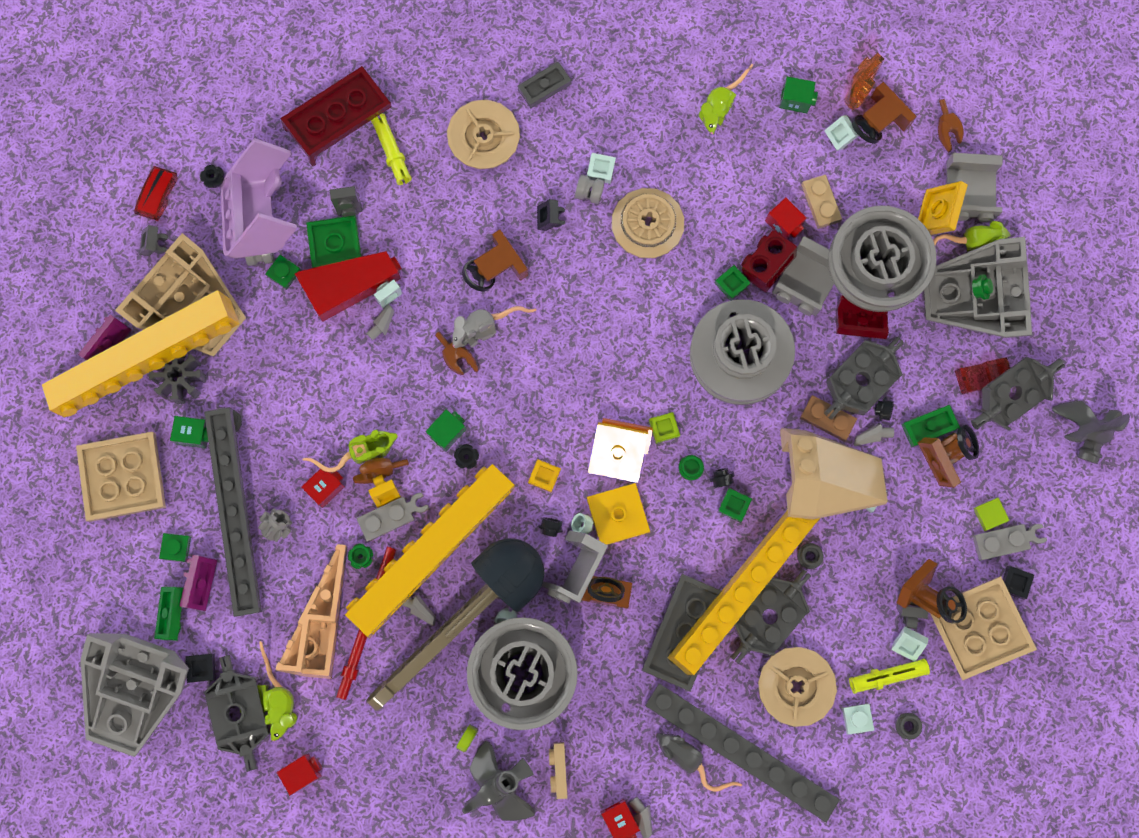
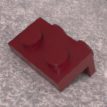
M842 295L836 308V334L887 339L889 334L888 312H875L860 308Z

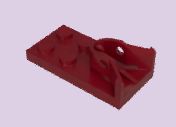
M361 66L280 119L283 129L291 134L307 155L311 166H315V161L320 153L390 109L391 102L364 67Z

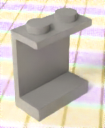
M953 153L947 160L946 184L959 181L968 184L958 221L975 218L979 222H991L1002 213V207H996V172L1002 166V156Z
M804 236L797 247L796 258L783 272L772 292L776 295V298L783 303H792L798 306V310L805 315L817 316L834 285L828 267L829 249Z
M569 531L564 540L581 548V551L563 587L544 581L542 587L549 590L547 595L568 604L571 600L580 603L608 545L586 533Z

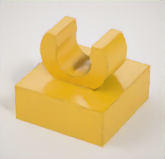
M382 474L372 479L375 487L368 491L377 508L401 498L392 479L386 482Z

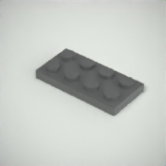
M681 574L641 671L691 692L699 670L695 675H687L667 657L722 591Z

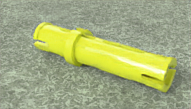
M380 114V120L377 116L371 122L386 154V163L388 167H391L397 185H403V179L405 184H407L412 178L405 165V156L399 151L385 114Z
M924 658L883 670L873 669L868 674L850 677L849 684L853 694L874 688L880 690L885 685L929 675L930 669Z

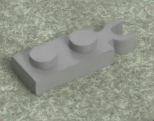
M417 493L413 495L408 503L404 497H401L356 518L366 541L370 542L415 521L412 515L414 512H426L429 509L428 505L423 507L416 506V501L424 497L423 494Z
M1021 524L972 536L979 561L1031 549L1029 542L1034 544L1046 542L1047 538L1039 539L1035 536V531L1043 528V524L1033 525L1028 531H1026L1025 525Z

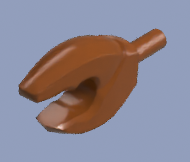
M941 99L939 103L943 115L939 118L938 137L949 153L952 151L949 132L955 134V138L960 144L963 140L964 129L959 117L955 113H949L945 99Z
M440 331L435 334L445 347L442 350L443 359L453 372L464 375L461 368L457 365V361L460 359H464L474 372L477 373L479 371L476 360L465 347L454 348L453 343L450 344Z
M373 458L359 467L361 474L354 476L353 481L359 484L374 483L373 478L381 474L383 478H386V476L393 474L394 468L409 465L408 459L391 463L389 458Z

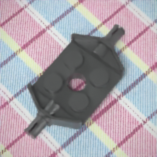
M895 337L888 346L865 340L826 380L833 398V404L824 414L827 416L834 410L828 417L831 420L842 410L864 416L903 375L895 356V352L904 345L903 340L896 346L894 345L900 340L899 337ZM856 375L865 376L868 381L867 386L859 385L856 381Z
M1025 357L982 389V409L980 410L982 414L971 420L972 426L978 430L987 422L992 421L996 425L1010 431L1012 429L1008 425L1044 399L1052 401L1054 389L1053 376L1065 367L1063 360L1058 358L1052 364L1046 366L1035 359ZM1016 386V393L1010 398L1011 388Z
M802 569L795 580L790 582L772 578L737 621L734 629L739 638L740 646L730 656L737 664L750 651L774 656L781 644L805 615L810 612L802 593V586L811 578L807 571ZM767 609H771L776 613L777 618L773 624H767L763 620V612Z
M230 655L219 657L223 673L205 690L204 694L218 750L239 754L240 757L243 756L246 772L258 769L254 750L271 733L265 724V715L256 682L259 678L235 672ZM233 706H238L241 710L242 715L238 721H233L229 716V711Z

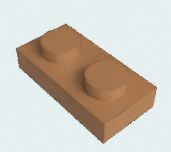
M812 395L800 419L845 442L857 418L844 411H839L832 420L828 417L834 410L827 416L824 412L831 404Z

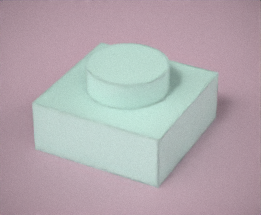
M847 115L841 116L824 130L837 151L845 148L859 136L854 131Z
M592 153L587 172L589 179L605 180V183L611 184L616 157Z
M392 280L390 283L385 282L381 284L374 296L379 305L384 308L388 303L399 297L402 291L395 280Z
M904 627L893 642L892 650L915 662L928 645L929 638Z
M870 704L842 708L846 733L848 735L874 731Z

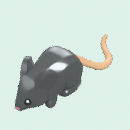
M663 733L655 735L663 755L689 774L694 773L696 770L699 771L701 782L706 789L717 792L730 786H742L738 782H730L717 787L710 786L706 781V773L702 764L703 754L698 749L684 741L685 738H681L679 735Z

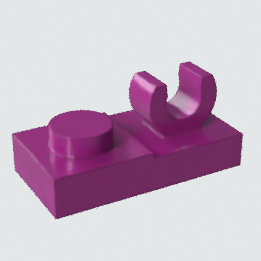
M109 315V317L104 318L105 322L102 326L96 328L95 335L90 338L78 355L88 360L122 342L131 332V329L112 315Z
M192 555V558H188L186 561L190 563L188 573L184 572L183 574L187 580L185 581L180 607L206 611L217 560Z

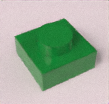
M279 255L265 275L287 290L296 279L295 273L301 271V269Z
M735 265L715 280L717 287L730 301L750 285L749 280Z
M728 488L718 513L741 523L752 498Z
M163 533L159 559L186 562L191 537Z

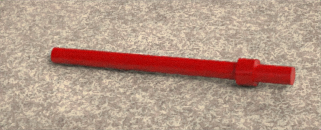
M386 548L376 579L379 580L386 573L383 569L394 559L396 549ZM360 629L347 666L343 667L341 673L343 678L336 697L343 700L347 699L352 681H356L359 672L357 666L367 640V636Z

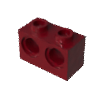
M772 230L768 236L764 235L757 244V250L745 257L741 264L742 274L749 282L767 293L796 258L797 246ZM773 248L780 249L781 252L773 254L770 252V250ZM761 266L764 267L766 270L763 272H756L754 269L756 267Z

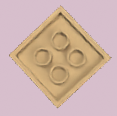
M147 432L76 446L87 522L166 508L156 433Z
M1001 576L962 592L967 604V615L962 622L951 624L942 617L939 619L931 614L962 681L1037 650ZM956 595L952 597L957 603L960 602ZM958 607L957 611L952 613V619H959L961 607Z

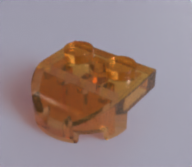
M878 52L871 59L866 57L858 66L859 70L852 78L853 82L844 99L846 106L852 111L855 108H859L865 102L875 84L874 78L884 61V58Z

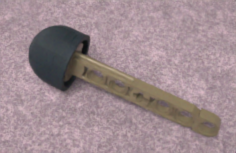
M513 538L498 540L489 545L471 562L475 571L486 584L399 666L387 680L372 692L366 702L375 711L381 709L394 694L401 690L497 597L504 601L511 609L519 612L537 595L544 580V565L539 553L530 544Z

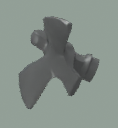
M1083 401L1061 403L1052 408L1054 413L1079 425L1080 428L1077 431L1064 435V438L1077 443L1084 441L1083 446L1078 449L1079 454L1077 457L1094 464H1098L1099 459L1102 458V446L1105 443L1111 442L1115 431H1123L1130 420L1129 414L1122 415V412L1119 410H1109L1102 420H1098L1091 408Z
M485 741L475 754L469 769L473 779L480 786V790L477 795L466 801L462 812L467 814L476 811L482 806L492 805L495 813L502 821H517L535 816L533 807L514 794L519 781L534 775L530 766L522 758L512 769L507 771L499 770L494 749L490 742Z

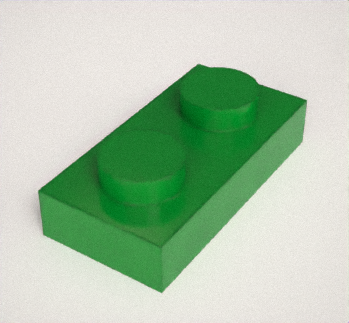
M950 405L901 424L911 448L917 446V442L925 437L937 438L960 427Z
M161 587L154 639L178 641V634L181 630L180 617L182 607H180L184 588Z

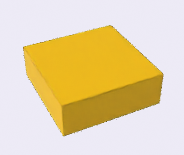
M537 459L528 484L552 493L561 468Z

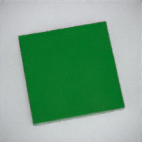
M355 215L306 222L312 268L362 257Z

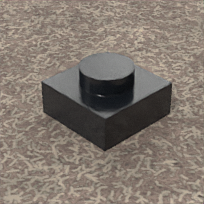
M1007 566L1003 581L1010 595L1023 600L1028 598L1034 574Z
M214 654L185 656L186 665L189 668L187 683L216 680Z

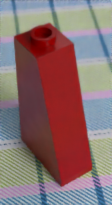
M387 251L302 270L295 273V276L319 318L324 322L373 295L381 284L385 282L390 283L392 280H395V282L400 280L401 277L398 271L402 268L395 256L390 258Z

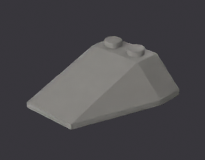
M1025 237L999 239L937 265L930 283L924 289L926 320L1004 338L1032 336ZM983 274L988 279L990 278L993 283V293L986 300L976 298L972 289L973 279Z
M89 633L81 655L86 740L135 757L183 691L189 668L176 652L128 634Z

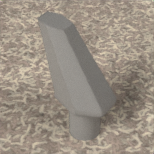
M389 303L373 321L375 326L366 333L372 341L381 333L387 334L394 314V310Z
M878 423L857 435L854 446L877 441L881 442V437L893 438L894 428L882 427V424Z
M419 595L409 598L402 605L410 608L411 614L432 626L435 625L436 616Z
M635 797L629 802L636 812L634 819L643 838H649L652 835L650 805L645 807L639 798Z

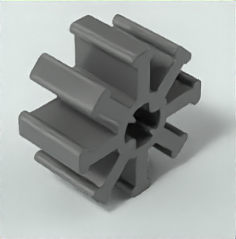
M191 354L188 355L185 361L184 358L186 356L172 360L171 365L166 363L164 372H149V379L154 383L159 384L163 382L158 388H154V391L165 400L168 399L167 396L172 392L170 399L177 404H184L183 389H187V393L195 399L201 394L198 389L190 384L194 381L206 383V375L199 369L194 371L198 366H201V363Z

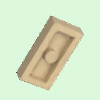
M823 175L803 181L801 185L817 229L841 222L842 217L827 176Z
M564 742L554 743V749H549V766L555 765V776H550L551 793H556L557 799H567Z

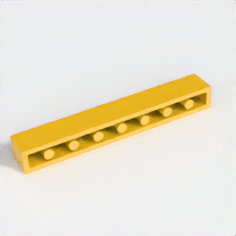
M217 290L43 383L42 388L49 410L62 417L72 416L83 407L97 403L100 398L110 393L118 392L121 387L130 382L140 380L145 374L161 369L166 363L175 358L185 356L190 350L206 345L209 340L230 332L232 328L240 324L230 298Z
M493 464L488 469L484 466L475 475L476 481L470 487L465 485L456 495L458 499L452 505L448 503L438 513L441 517L434 524L430 521L421 530L422 536L416 542L410 541L403 548V556L398 561L395 559L390 561L383 569L386 573L379 580L374 578L365 587L367 592L360 599L356 597L346 607L348 612L345 616L369 639L514 490L515 485Z
M787 510L667 658L687 675H695L820 518L803 519L788 517Z

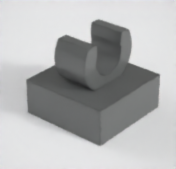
M148 225L142 230L139 255L150 256L154 252L157 254L165 253L167 248L160 247L157 241H166L168 235L164 233L158 234V227Z
M913 602L906 609L898 604L896 605V609L903 616V624H906L905 627L917 629L918 618H928V612Z

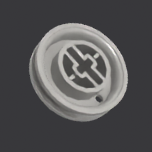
M873 206L856 212L842 224L830 245L828 267L834 285L848 301L869 311L888 312L908 305L928 286L936 268V248L929 231L914 215L896 207ZM894 292L895 296L889 297L887 294Z
M732 300L711 309L698 323L690 345V363L699 384L716 399L734 405L754 404L772 396L789 376L795 359V343L788 324L775 310L763 303L752 300ZM727 338H728L729 345L726 347V346H725V343H726ZM740 338H741V342H742L743 349H744V350L750 349V350H749V353H748V355H747V357H746V360H745V356H744L743 349L736 350L737 347H738V345H739ZM759 352H762L761 357L758 359L757 354Z
M513 618L494 625L476 642L468 661L467 683L474 703L488 719L505 728L529 730L553 721L568 706L577 684V664L568 641L554 627L533 618ZM517 654H521L519 661L512 660L510 664L507 666V662L510 658ZM527 654L532 655L534 660L529 672L533 673L534 677L531 682L524 680L519 692H514L511 687L517 675L512 673V669L515 665L522 667ZM539 662L543 674L542 679L538 683L539 685L533 691L523 693L526 686L532 687L536 683L539 671L535 670V667ZM506 666V676L510 677L508 684H506L503 674ZM504 703L510 704L511 709L509 712L502 710Z

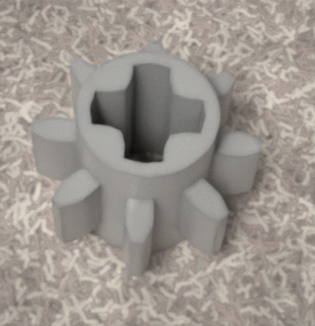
M273 508L270 514L265 511L259 519L262 523L258 529L261 530L262 535L268 540L278 542L281 537L286 539L291 532L289 527L292 521H290L287 513L282 510Z

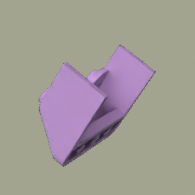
M254 138L225 176L221 186L223 253L225 256L237 259L276 253L284 247L285 242L297 229L296 224L272 217L271 196L281 186L282 178L280 177L279 169L290 157V150Z

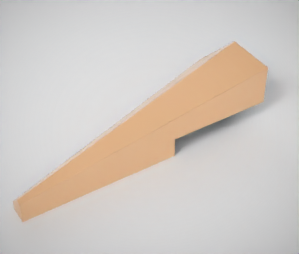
M337 544L318 586L315 587L298 621V626L291 640L286 645V650L280 662L276 665V671L304 677L332 679L347 551L346 545Z

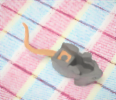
M515 306L496 314H490L486 310H476L466 319L463 316H458L454 321L453 347H464L469 343L472 348L478 344L477 340L485 341L496 334L494 320L502 319L514 311L520 310L531 313L536 311V309Z

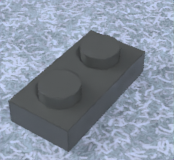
M558 61L517 87L531 109L570 86L571 79Z
M355 186L329 190L331 201L338 216H356L357 213L362 212V204Z

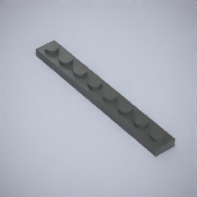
M228 407L205 411L233 616L260 613L262 609L233 409Z
M658 683L645 705L647 708L827 823L840 799Z

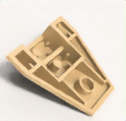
M183 233L115 310L132 325L144 330L219 290L230 298L240 324L232 328L230 332L209 340L206 345L194 348L213 357L246 319L204 251Z
M781 428L782 451L789 452L792 485L786 494L788 517L818 519L887 504L888 500L881 458L807 430Z

